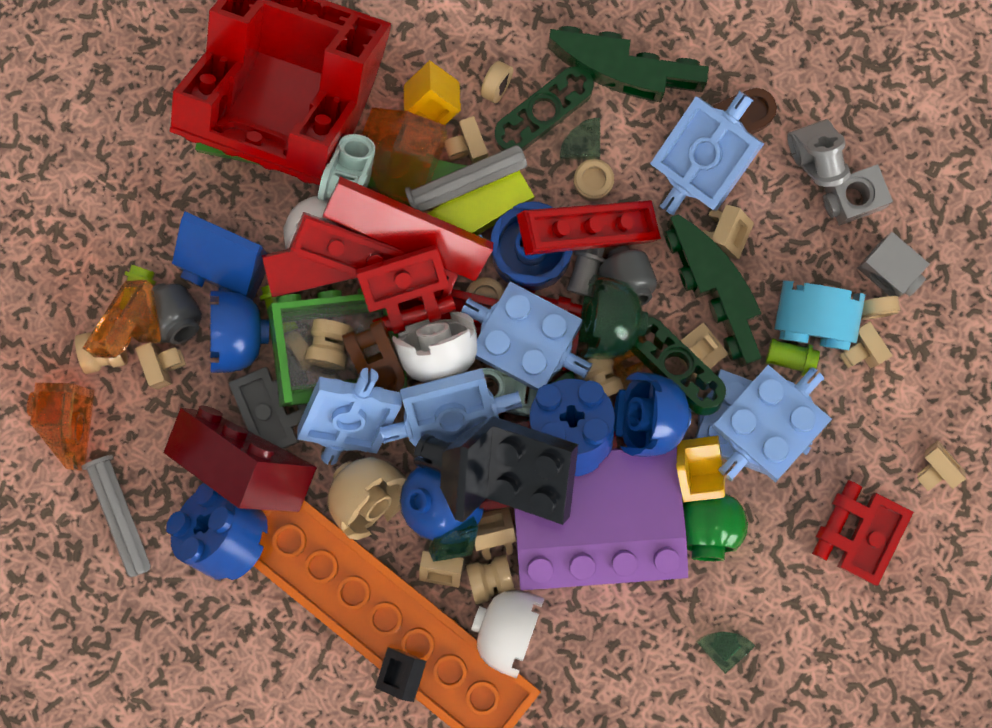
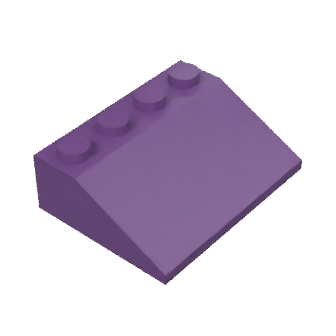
M677 447L666 454L651 457L631 456L623 452L621 448H612L608 457L606 456L598 468L591 473L575 476L570 517L563 525L514 508L520 591L688 578L686 529L682 493L676 467Z

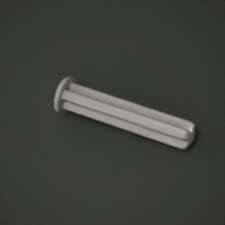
M515 145L413 190L407 187L405 192L411 207L424 212L526 168L527 160L521 147Z
M111 454L82 465L81 468L82 470H87L126 573L129 577H135L149 571L151 565L111 464V460L114 459Z

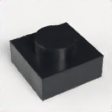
M388 647L375 688L400 700L414 702L427 661L402 650Z

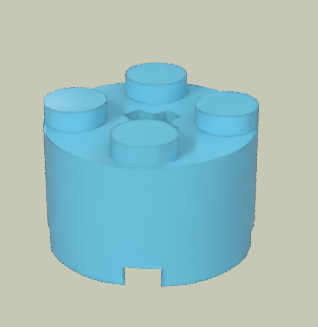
M783 281L774 327L775 330L780 331L779 339L808 343L809 336L821 338L819 346L840 350H850L851 343L857 344L866 294L856 293L853 295L852 300V291L810 283H804V286L797 285L796 290H792L794 281Z

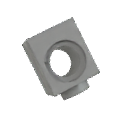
M878 164L850 174L849 179L840 185L826 187V194L823 195V202L828 215L831 218L836 217L839 226L884 210L893 202ZM846 189L858 190L863 197L862 205L851 204L846 198Z
M891 232L879 242L857 269L889 296L900 297L905 293L910 297L926 280L921 273L930 263L895 233Z

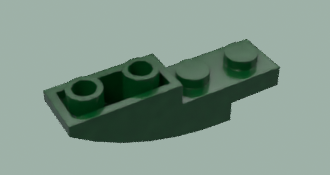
M562 26L559 30L550 29L548 48L570 67L578 66L590 73L594 82L619 93L661 102L665 88L703 92L707 84L709 66H702L695 59L678 58L676 62L660 60L658 55L646 52L637 53L636 56H629L631 40L622 39V35L605 31L600 32L598 35L584 34L581 29L572 26Z
M679 214L670 217L667 223L668 230L664 231V237L672 254L678 252L683 267L678 270L685 290H693L696 298L709 293L712 294L713 299L708 301L710 311L716 323L723 322L728 337L724 338L723 341L731 361L738 360L740 367H744L760 360L762 357L748 322L756 319L762 313L741 273L720 247L697 226Z

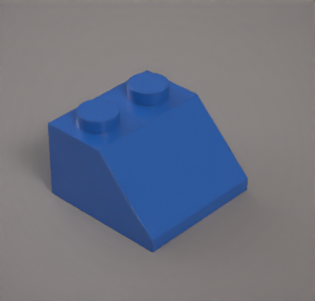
M185 211L180 222L172 264L182 270L180 278L202 288L206 281L219 287L218 291L241 293L254 300L266 274L262 255L268 253L261 245Z

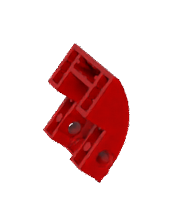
M218 0L209 10L206 52L173 91L170 132L182 136L190 142L202 143L221 150L226 155L238 156L258 163L265 169L277 170L297 177L304 183H313L320 186L325 167L330 163L340 139L348 134H353L360 120L381 64L391 23L327 0Z

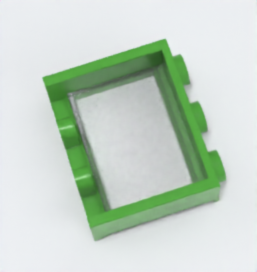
M361 288L357 289L358 294L342 296L341 290H329L317 293V299L302 300L300 294L277 297V303H271L267 309V314L269 317L278 385L279 407L308 404L319 377L340 379L350 383H356L359 378V374L346 347L345 354L348 358L344 370L327 369L304 361L306 349L313 342L311 327L314 319H328L341 322L353 327L356 333H360L370 329L369 324L373 323V319L388 315L386 308L369 313ZM393 331L388 332L391 341L393 336L398 338V334L394 335ZM377 344L363 349L367 358L380 353ZM404 370V374H405L404 386H403L401 389L408 387V385H407V378H406V371H405V370Z

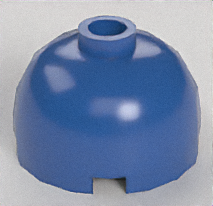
M210 291V302H219V304H210V358H219L218 363H211V373L241 371L251 366L258 358L261 344H269V319H261L259 308L255 302L241 293Z
M636 372L629 375L626 380H631V383L628 385L627 390L619 389L614 406L615 435L623 437L624 443L627 446H620L621 449L631 456L639 457L659 456L674 450L683 440L691 424V411L684 391L673 380L661 375L645 372Z
M417 467L408 475L401 489V513L407 525L420 537L436 542L461 540L471 534L479 524L484 508L479 509L478 507L464 522L455 520L440 488L441 474L428 468Z

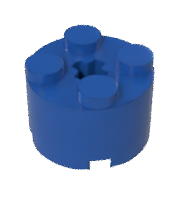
M541 202L520 203L514 206L513 209L508 210L495 223L491 234V242H494L491 253L492 262L499 276L508 284L511 281L524 289L541 290L555 284L566 272L573 251L525 255L524 247H521L523 246V241L516 214L524 210L553 208L552 206Z
M564 379L543 385L538 389L530 409V429L579 444L575 476L591 473L599 467V464L611 452L615 413L611 400L598 382Z
M202 483L196 492L185 502L180 511L170 516L166 525V531L171 535V548L178 560L215 580L221 581L224 578L234 580L246 574L261 556L264 546L259 543L262 531L268 532V522L262 510L239 509L208 485Z

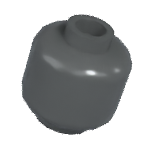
M621 246L611 250L598 271L608 300L612 304L621 306L626 310L638 308L648 303L652 299V293L658 284L646 253L638 249L630 250L628 246Z
M162 283L155 285L147 292L146 299L143 301L140 310L143 320L155 338L163 343L181 344L190 340L198 332L202 318L199 306L187 288L180 284Z

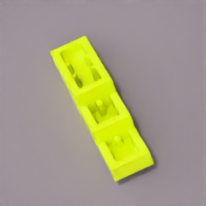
M518 171L445 202L427 214L478 235L494 226L497 220L508 210L513 209L514 206L520 203L533 201L535 196L521 172Z

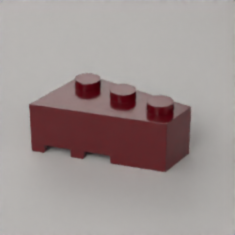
M203 405L199 406L198 410L180 408L163 452L239 509L299 512L317 469L315 465L223 418V413Z

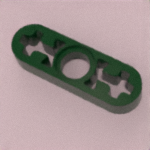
M573 66L565 69L497 123L495 127L497 147L503 151L512 146L519 145L522 151L526 150L590 99L594 85L591 74L578 66ZM571 78L575 82L580 79L583 80V93L579 95L576 91L568 94L564 98V103L568 106L563 108L560 99L551 91L556 89L560 96L568 88V79ZM540 101H548L554 106L556 113L552 119L540 121L532 113L534 105ZM525 113L529 124L537 130L532 133L530 127L527 126L520 132L521 142L516 144L515 141L510 140L506 143L503 140L506 137L505 128L508 126L512 130L519 128L524 123V119L520 115Z
M653 317L637 319L631 325L627 343L630 351L654 374L664 376L677 383L684 391L689 407L693 412L699 415H711L717 412L726 395L723 381L659 320ZM640 332L644 335L650 332L655 334L653 343L650 341L639 342ZM657 349L662 351L658 359L655 358ZM670 357H679L686 362L688 370L681 375H674L667 371L664 362ZM693 373H696L695 384L691 381L689 386L685 387L684 385L690 381ZM699 388L703 391H706L708 388L714 391L712 400L708 397L700 400L697 397L700 391Z

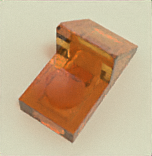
M134 280L123 283L84 344L83 349L95 358H116L117 355L121 354L128 347L131 336L141 343H159L161 341L153 286L147 280Z

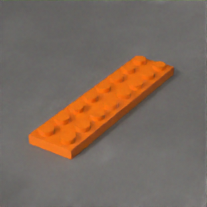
M304 499L299 512L262 510L267 518L268 532L262 531L259 544L264 546L254 567L380 670L388 647L402 650L427 661L415 699L451 728H514L541 693L540 689L520 673H518L517 678H514L489 667L480 657L476 637L359 542L349 539L333 521L306 499Z

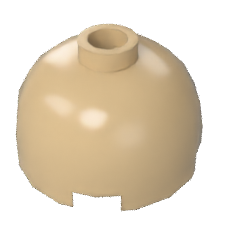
M368 457L353 462H346L335 471L333 475L334 480L330 485L327 498L328 509L337 526L349 539L359 540L372 535L367 528L371 527L382 515H384L388 522L400 511L401 489L407 478L390 462L375 457Z

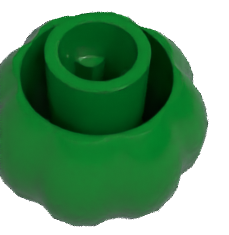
M725 493L723 498L683 503L687 550L692 551L691 559L711 562L724 561L726 552H734L741 546L747 535L748 522L743 506L736 498Z

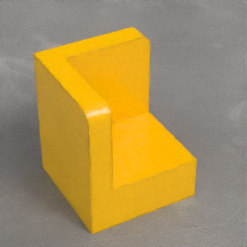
M430 60L404 84V115L433 135L461 111L459 81Z
M719 436L682 440L677 446L676 467L683 503L723 498L725 496V474L722 475L718 470L724 464Z

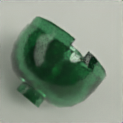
M593 275L588 283L589 286H596L593 297L584 296L580 316L583 319V324L579 329V342L587 343V348L580 350V355L593 359H615L625 355L633 348L638 336H645L649 315L648 312L642 311L641 299L636 290L629 284L615 278Z

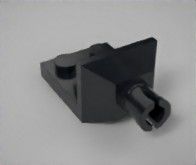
M493 416L463 432L453 442H446L435 438L433 435L424 434L416 445L414 455L419 457L414 459V464L441 474L440 488L455 520L464 522L487 498L563 525L570 517L579 444Z

